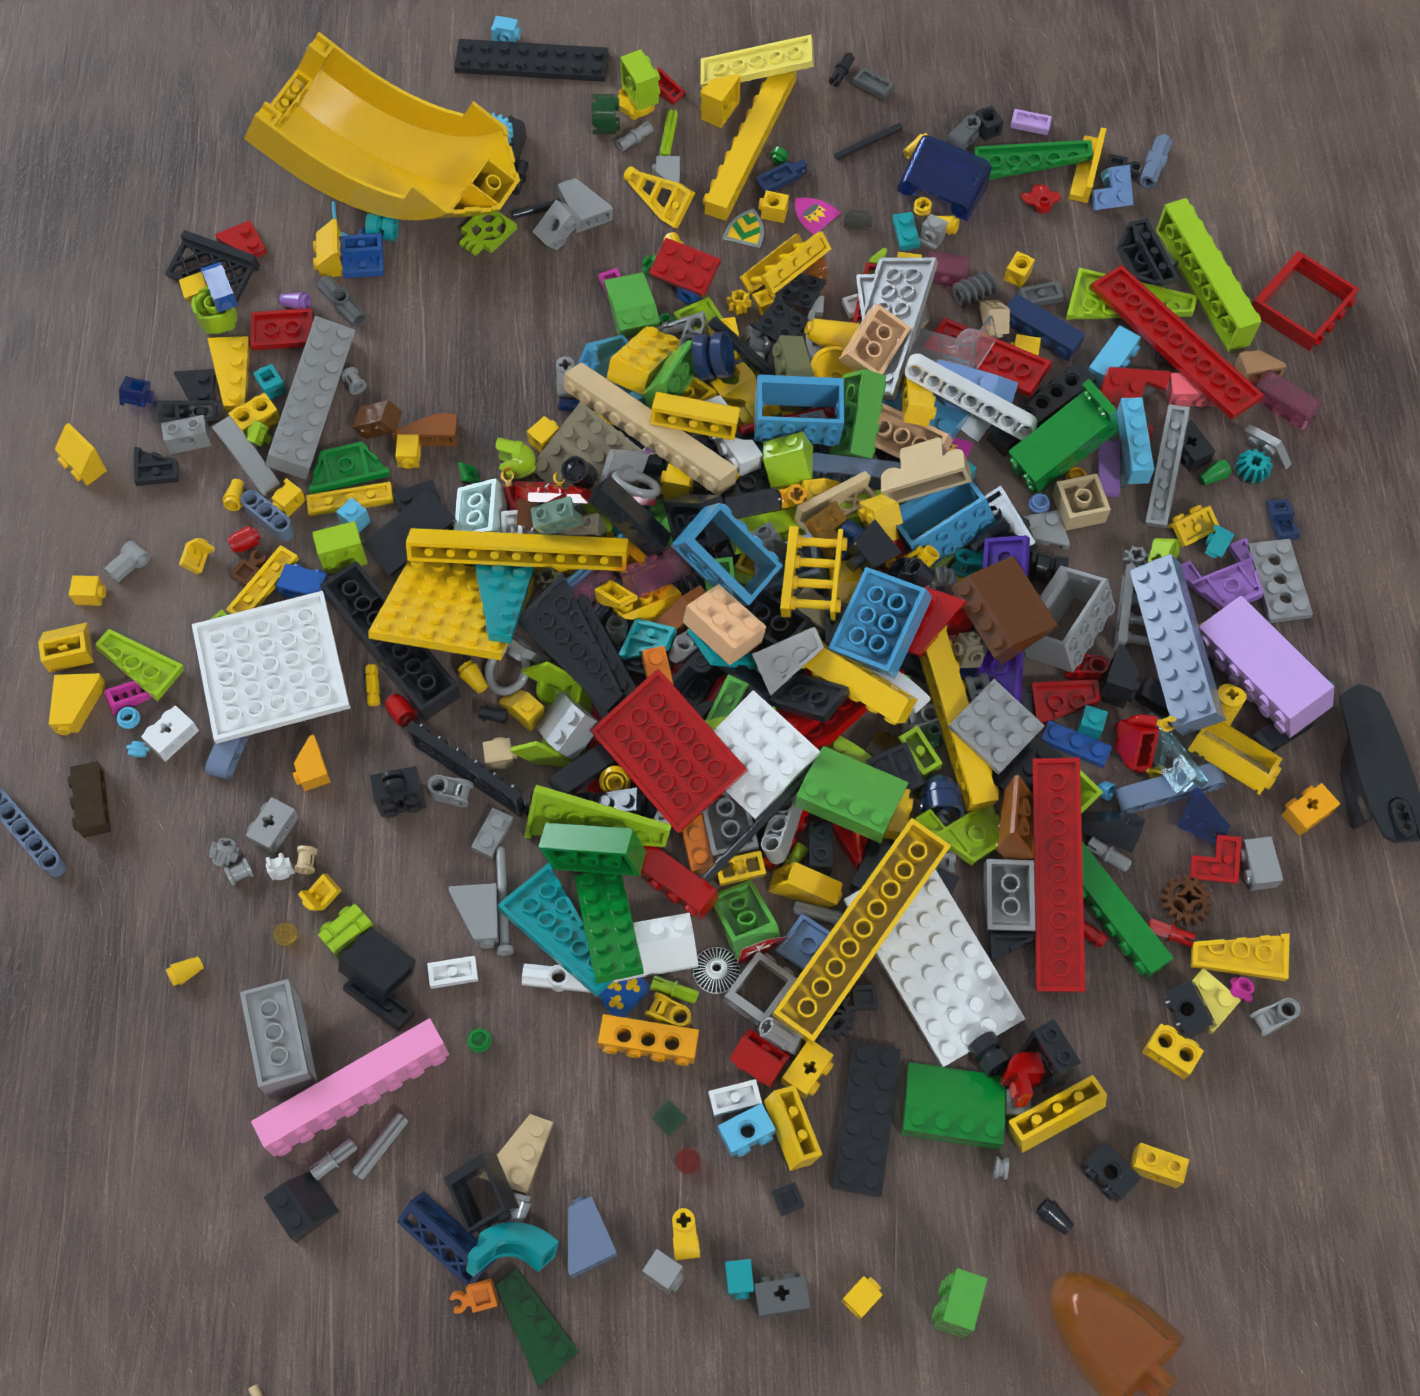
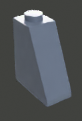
M585 1195L573 1200V1205L568 1207V1273L571 1279L618 1256L592 1196L588 1198Z

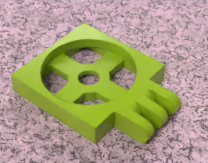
M498 211L487 214L495 218L492 222L488 223L482 220L486 215L473 216L461 228V233L465 237L460 241L459 245L463 248L465 247L468 252L471 251V254L474 256L483 249L492 253L517 230V224ZM502 223L506 225L503 234L497 230ZM475 225L481 229L477 236L472 232V228ZM487 227L493 228L491 232H487L485 229ZM487 237H488V238H490V237L495 238V239H493V240H485Z

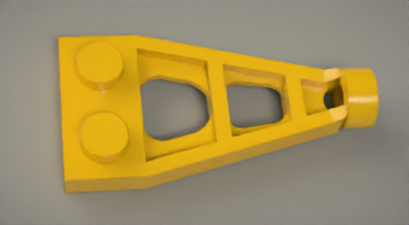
M632 166L628 167L624 172L623 179L632 186L661 220L678 229L695 192L681 183L639 172V170ZM647 180L655 183L650 195L643 190ZM662 188L669 189L672 192L665 207H662L657 201Z

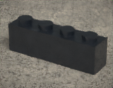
M610 475L595 487L588 501L648 558L652 560L666 548L672 534Z

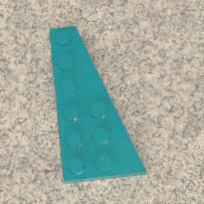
M474 564L488 640L511 644L536 567Z
M549 863L497 905L498 911L594 996L597 997L614 982L613 980L599 984L595 983L584 924L569 897L566 896L559 879L556 878Z

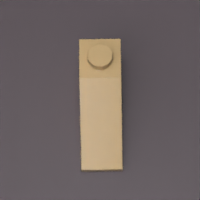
M978 300L985 332L994 338L1003 337V334H1009L1010 309L999 300Z

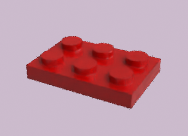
M666 237L649 271V275L705 297L721 264V259Z
M313 309L251 312L250 347L252 351L305 347L314 321Z

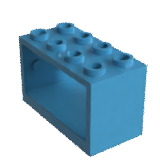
M779 375L757 376L754 395V441L763 443L764 441L803 431L811 444L839 445L844 426L843 378ZM764 405L834 407V419L762 416V409Z
M972 481L905 502L899 506L903 523L896 525L898 535L910 553L918 546L924 548L927 545L933 546L938 551L939 558L930 566L932 567L979 536L984 531V528L988 529L996 523L987 499Z
M721 503L706 506L673 542L671 547L712 587L720 584L743 606L750 605L783 565L778 561L779 558L774 552L768 551L763 546V541L759 537L752 535L747 530L748 527L743 521L737 520L731 514L732 511L728 506ZM711 520L760 567L744 588L695 540Z

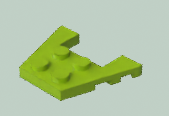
M993 806L972 810L947 827L942 824L931 809L914 819L951 845L949 850L971 866L997 850L996 842L999 841L998 822H1000V817L995 813Z

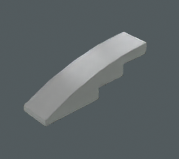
M230 416L212 426L214 433L223 442L227 451L239 464L240 469L263 497L281 486L270 468L265 466V461L251 442L247 441V437Z

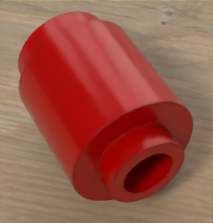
M248 525L232 533L227 538V541L235 554L238 552L243 553L259 545L258 540L261 539V536L256 527L251 528Z
M396 693L387 698L385 701L386 711L398 726L407 727L411 721H415L417 713L404 696Z

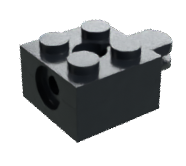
M416 766L370 775L374 801L381 817L393 818L398 816L399 813H416L423 808H427L423 784Z

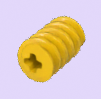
M1224 684L1219 687L1217 692L1226 719L1223 722L1230 726L1244 704L1247 694L1235 685Z

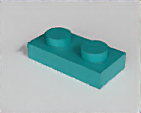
M912 212L893 214L892 221L900 251L920 248V240Z

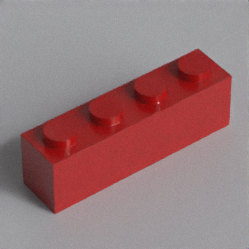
M644 846L647 851L641 875L636 877L640 878L642 876L647 880V884L655 891L659 889L664 892L665 897L671 903H679L683 906V910L686 913H690L691 917L696 916L702 920L719 900L717 890L657 846Z

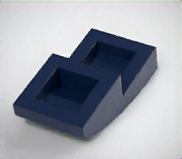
M1288 499L1267 501L1266 507L1269 520L1277 540L1299 539L1300 531L1293 520L1295 512Z

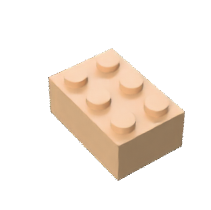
M720 584L688 604L683 623L729 665L761 644L766 630V626Z

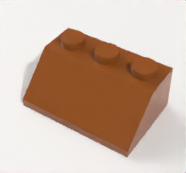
M1016 775L1004 790L1002 803H1000L1001 819L998 822L999 841L996 842V848L1005 860L1034 858L1033 794L1021 777Z

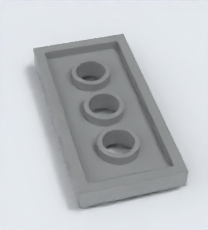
M1290 539L1249 543V552L1252 553L1253 565L1255 570H1257L1263 590L1261 600L1268 622L1275 623L1311 618L1313 612ZM1268 559H1276L1279 565L1271 564ZM1274 577L1282 578L1284 584L1275 582ZM1280 596L1288 597L1290 603L1282 602Z

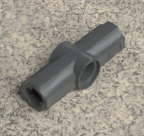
M331 275L321 277L317 283V288L332 303L335 311L338 314H342L353 327L363 325L367 319V314L350 297L348 290L342 288Z

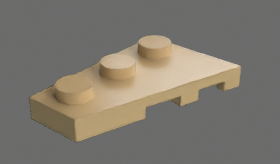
M530 1114L498 1153L497 1157L512 1190L525 1195L528 1194L552 1130L553 1122ZM484 1171L480 1179L490 1182L486 1171Z

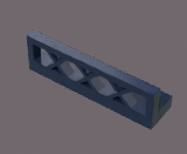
M424 1191L408 1203L397 1221L466 1286L478 1282L482 1274L497 1260H493L471 1278L465 1272L464 1265H467L468 1254L477 1246L478 1240L471 1233H467L466 1229ZM410 1213L417 1218L418 1226H414L407 1219ZM427 1231H431L436 1236L437 1243H433L428 1239ZM445 1248H450L454 1252L455 1259L451 1260L447 1256Z

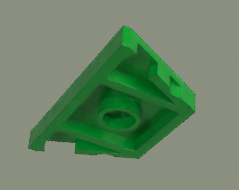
M362 441L320 451L318 464L313 472L314 478L312 484H309L310 494L325 492L391 475L388 467H385Z

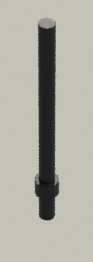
M798 777L722 856L719 855L713 861L714 864L702 876L705 882L709 883L720 871L723 872L730 865L728 862L800 789L803 780Z

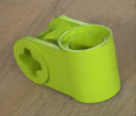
M1155 538L1147 562L1150 563L1169 554L1177 558L1180 549L1179 540Z

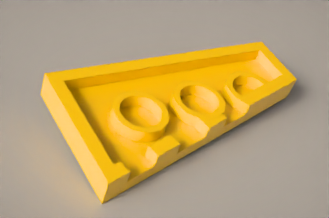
M1290 933L1281 934L1280 936L1266 935L1257 938L1243 937L1236 938L1235 940L1220 939L1194 942L1191 947L1190 967L1287 981L1289 978Z

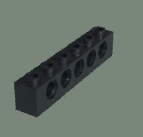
M1079 362L1073 367H1068L1059 378H1053L1044 389L1040 388L1031 399L1024 400L1019 405V408L1036 417L1037 429L1083 392L1082 384L1090 379L1095 385L1097 378ZM993 424L988 430L987 441L1003 457L1009 454L1008 451L1022 441Z

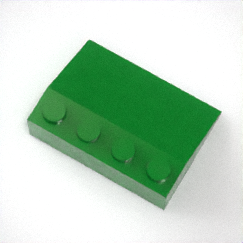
M908 1062L901 1136L999 1150L1003 1145L1005 1128V1086L1000 1084L1001 1075L987 1078L981 1072Z

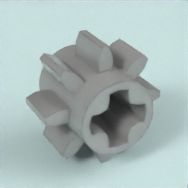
M1133 545L1130 552L1128 550L1124 551L1121 565L1126 567L1129 564L1135 565L1136 568L1148 563L1149 554L1145 553L1143 547L1139 548Z
M220 838L218 843L212 842L209 857L213 858L212 861L217 866H229L230 862L236 863L239 847H235L236 843L229 838Z

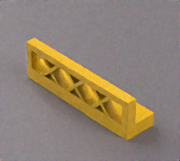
M1101 127L1098 138L1084 136L1083 140H1091L1093 159L1077 163L1069 195L1070 200L1088 203L1106 128Z

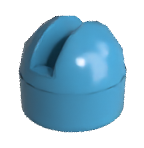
M1107 781L1097 785L1103 791L1099 797L1110 801L1115 795L1116 785Z

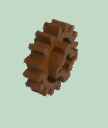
M1186 875L1183 880L1180 876H1177L1174 881L1169 880L1166 884L1167 887H1164L1161 891L1164 895L1161 896L1160 901L1165 903L1161 909L1168 910L1169 913L1166 917L1171 918L1173 916L1175 924L1183 921L1184 927L1189 922L1196 926L1199 921L1203 922L1207 918L1206 915H1209L1211 912L1209 906L1213 904V900L1208 899V897L1212 893L1211 891H1204L1205 883L1197 884V877L1190 881L1189 875ZM1181 888L1179 892L1172 894L1175 889ZM1200 908L1197 913L1192 914L1193 909L1197 910Z

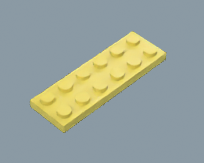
M806 35L701 58V87L706 86L711 79L734 74L741 75L740 82L814 67L812 36Z

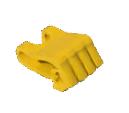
M744 362L735 365L734 372L739 381L737 384H726L719 378L709 383V386L716 390V395H721L728 406L741 408L737 431H739L740 426L754 423L756 378ZM764 405L762 416H776L781 410L778 405Z

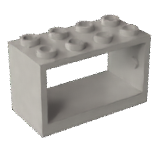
M1060 566L1040 596L1056 622L1059 623L1074 598L1088 603L1063 641L1051 638L1052 632H1050L1025 649L1024 652L1029 659L1073 673L1076 667L1082 663L1088 648L1092 647L1097 634L1103 630L1109 615L1114 613L1115 603L1108 579Z
M286 979L240 992L258 1087L272 1100L304 1091L318 1083L301 996L291 981Z

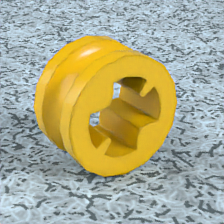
M920 197L915 200L914 212L916 215L925 217L931 213L932 202L928 198Z

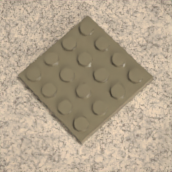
M580 401L537 457L536 471L534 473L547 483H555L553 476L558 472L557 479L559 482H562L564 479L561 474L562 464L569 457L579 456L596 468L597 480L591 488L587 489L594 491L599 483L610 449L641 452L643 450ZM569 482L563 484V488L569 489V486H573Z

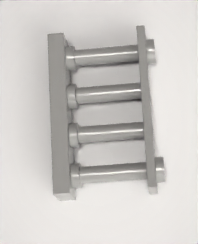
M1127 564L1122 576L1113 646L1115 651L1119 644L1125 646V644L1135 643L1150 646L1148 637L1131 634L1128 631V626L1132 623L1145 626L1142 616L1134 615L1133 612H1130L1131 606H1134V604L1139 605L1136 593H1133L1134 584L1130 570L1136 568L1135 565Z

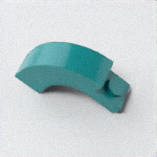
M517 1222L497 1224L479 1234L477 1246L468 1254L466 1271L474 1277L493 1260L510 1256L525 1261L539 1272L555 1258L559 1241L546 1231L530 1224Z

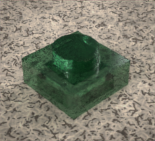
M669 1100L652 1117V1120L670 1137L687 1120V1117Z

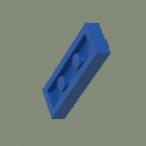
M1050 720L1041 738L1052 748L1080 758L1100 768H1104L1112 746Z

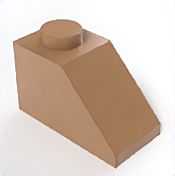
M1247 350L1239 353L1234 364L1236 370L1251 383L1281 379L1287 367L1284 362L1261 350Z

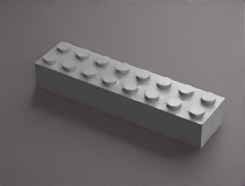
M315 316L265 466L305 480L307 479L355 333L354 329Z

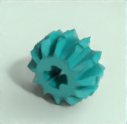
M1257 448L1253 451L1247 449L1239 455L1238 461L1235 464V469L1238 470L1237 476H1243V482L1249 480L1251 485L1255 481L1260 484L1271 474L1270 472L1273 468V464L1270 463L1271 457L1264 456L1265 451L1260 453Z

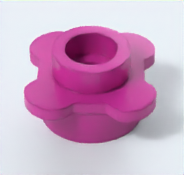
M1233 977L1230 980L1232 996L1244 999L1246 1002H1251L1253 1000L1251 994L1254 992L1253 983L1245 977Z

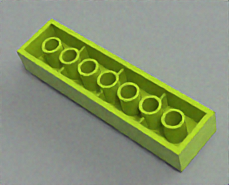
M1184 198L1165 204L1156 231L1171 257L1179 261L1178 268L1193 294L1197 296L1199 304L1228 353L1250 346L1261 324L1260 315L1254 310L1249 297H1246L1240 282L1234 277L1231 267L1226 264L1221 251L1217 249L1212 236L1206 231L1203 221L1199 219L1188 199Z

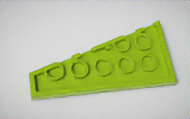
M1079 268L1065 320L1121 318L1090 289L1093 282L1106 274ZM1142 283L1178 317H1192L1197 300L1196 295Z
M536 785L524 838H532L533 835L542 836L545 823L632 828L643 846L665 847L671 825Z

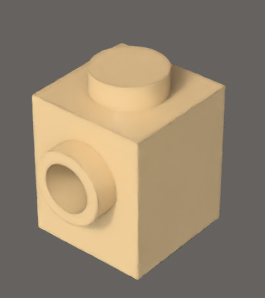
M497 737L492 741L483 742L487 771L515 767L513 759H518V757L510 752V747L516 745L511 746L510 738Z

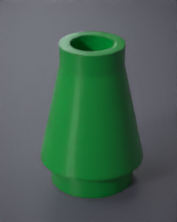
M1217 460L1202 474L1198 475V479L1203 486L1227 479L1232 474V470L1226 460Z

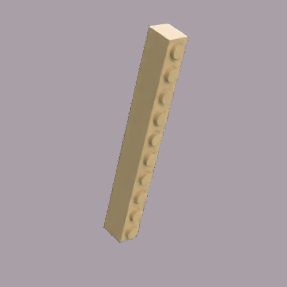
M581 362L564 373L563 390L687 474L691 479L703 485L707 490L716 495H721L736 483L737 467L682 430L651 425L650 408Z

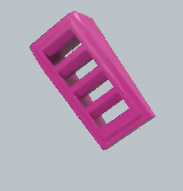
M134 681L104 690L105 701L113 716L117 715L124 707H134L152 698L147 692L142 693L140 686ZM135 690L137 695L133 696L131 691Z

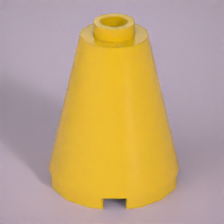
M813 318L812 321L807 322L804 333H807L806 337L822 348L829 346L846 348L860 323Z

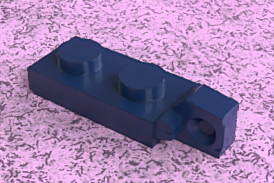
M804 159L794 164L787 161L757 176L755 183L764 195L766 190L774 192L801 178L808 171V164Z

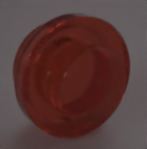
M690 1148L681 1150L676 1156L678 1170L684 1174L696 1172L700 1166L699 1154Z

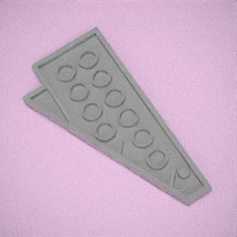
M936 257L879 258L874 274H857L856 276L862 320L869 309L879 304L911 327L883 375H886V389L882 400L896 399L937 269L938 261Z

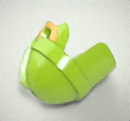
M497 438L495 446L499 450L500 461L504 462L499 466V469L504 472L505 479L512 477L511 471L514 473V479L526 478L536 471L535 453L529 446L524 444L523 441Z

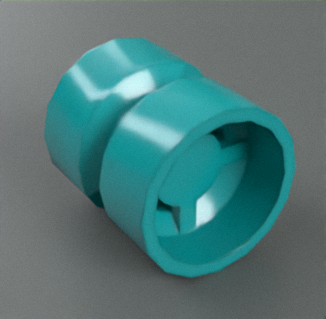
M372 213L367 214L365 234L381 233L383 240H397L399 230L398 219L382 217Z

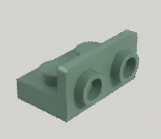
M570 496L531 508L533 528L543 535H551L584 525L583 516L574 510L573 499Z

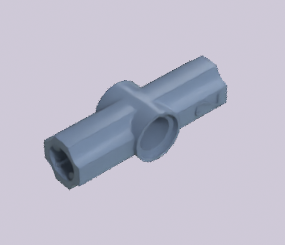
M1162 134L1157 136L1152 150H1149L1144 170L1139 180L1143 188L1155 187L1160 173L1163 172L1168 159L1167 155L1173 142L1168 135Z

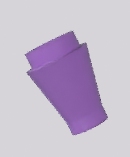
M306 292L282 293L279 302L281 306L292 309L311 308L312 299Z

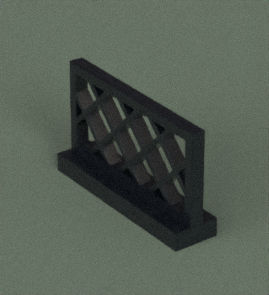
M183 230L180 236L182 242L165 275L179 281L201 271V268L218 262H228L230 267L224 269L225 274L230 272L233 274L234 279L230 280L229 284L230 286L237 285L238 288L234 296L236 302H238L253 271H258L260 263L255 255ZM186 248L193 250L194 255L186 258L183 257ZM206 255L211 256L212 261L201 265L199 258ZM197 260L199 266L188 270L186 263ZM184 266L185 272L180 274L173 273L176 267ZM240 268L247 269L244 275L236 277L235 270Z

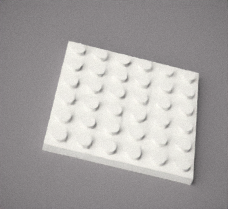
M323 591L192 624L212 733L216 744L350 709Z

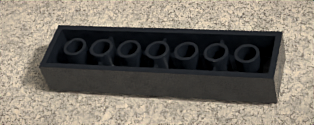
M357 561L320 584L328 602L424 722L461 697L458 684L428 648L369 639L368 631L387 597Z

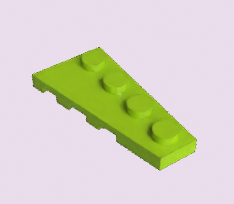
M108 629L95 644L96 649L156 701H159L184 671L183 664L111 629Z

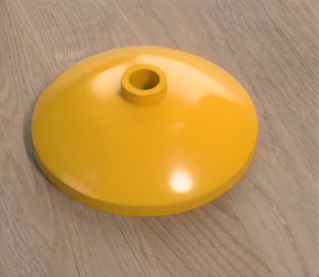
M829 346L819 350L810 362L814 377L843 378L844 374L854 372L838 360L845 348Z

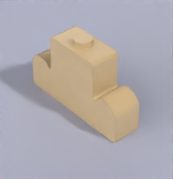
M935 438L902 448L900 450L901 468H889L881 475V492L898 503L972 482L971 469L962 450L952 449L947 452L941 438Z

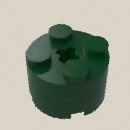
M592 94L591 98L595 99V102H591L592 125L596 127V130H593V135L617 134V131H620V118L616 117V111H620L619 97H615V94Z

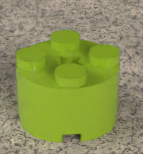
M208 286L200 289L199 294L192 298V310L199 326L206 334L231 331L236 327L235 323L238 319L236 307L218 312Z

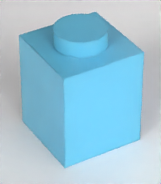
M352 497L336 511L340 524L355 521L359 533L371 523L367 510Z

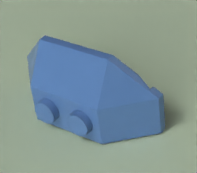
M937 360V363L1002 399L1010 403L1013 402L1018 382L960 364ZM941 397L945 406L969 412Z

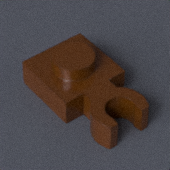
M253 550L250 554V560L242 559L229 574L231 579L245 587L260 570L259 567L266 563L268 560L267 556L264 555L261 559H256L260 554L258 550Z

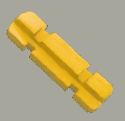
M369 664L365 667L367 703L370 707L380 705L378 668L376 664Z

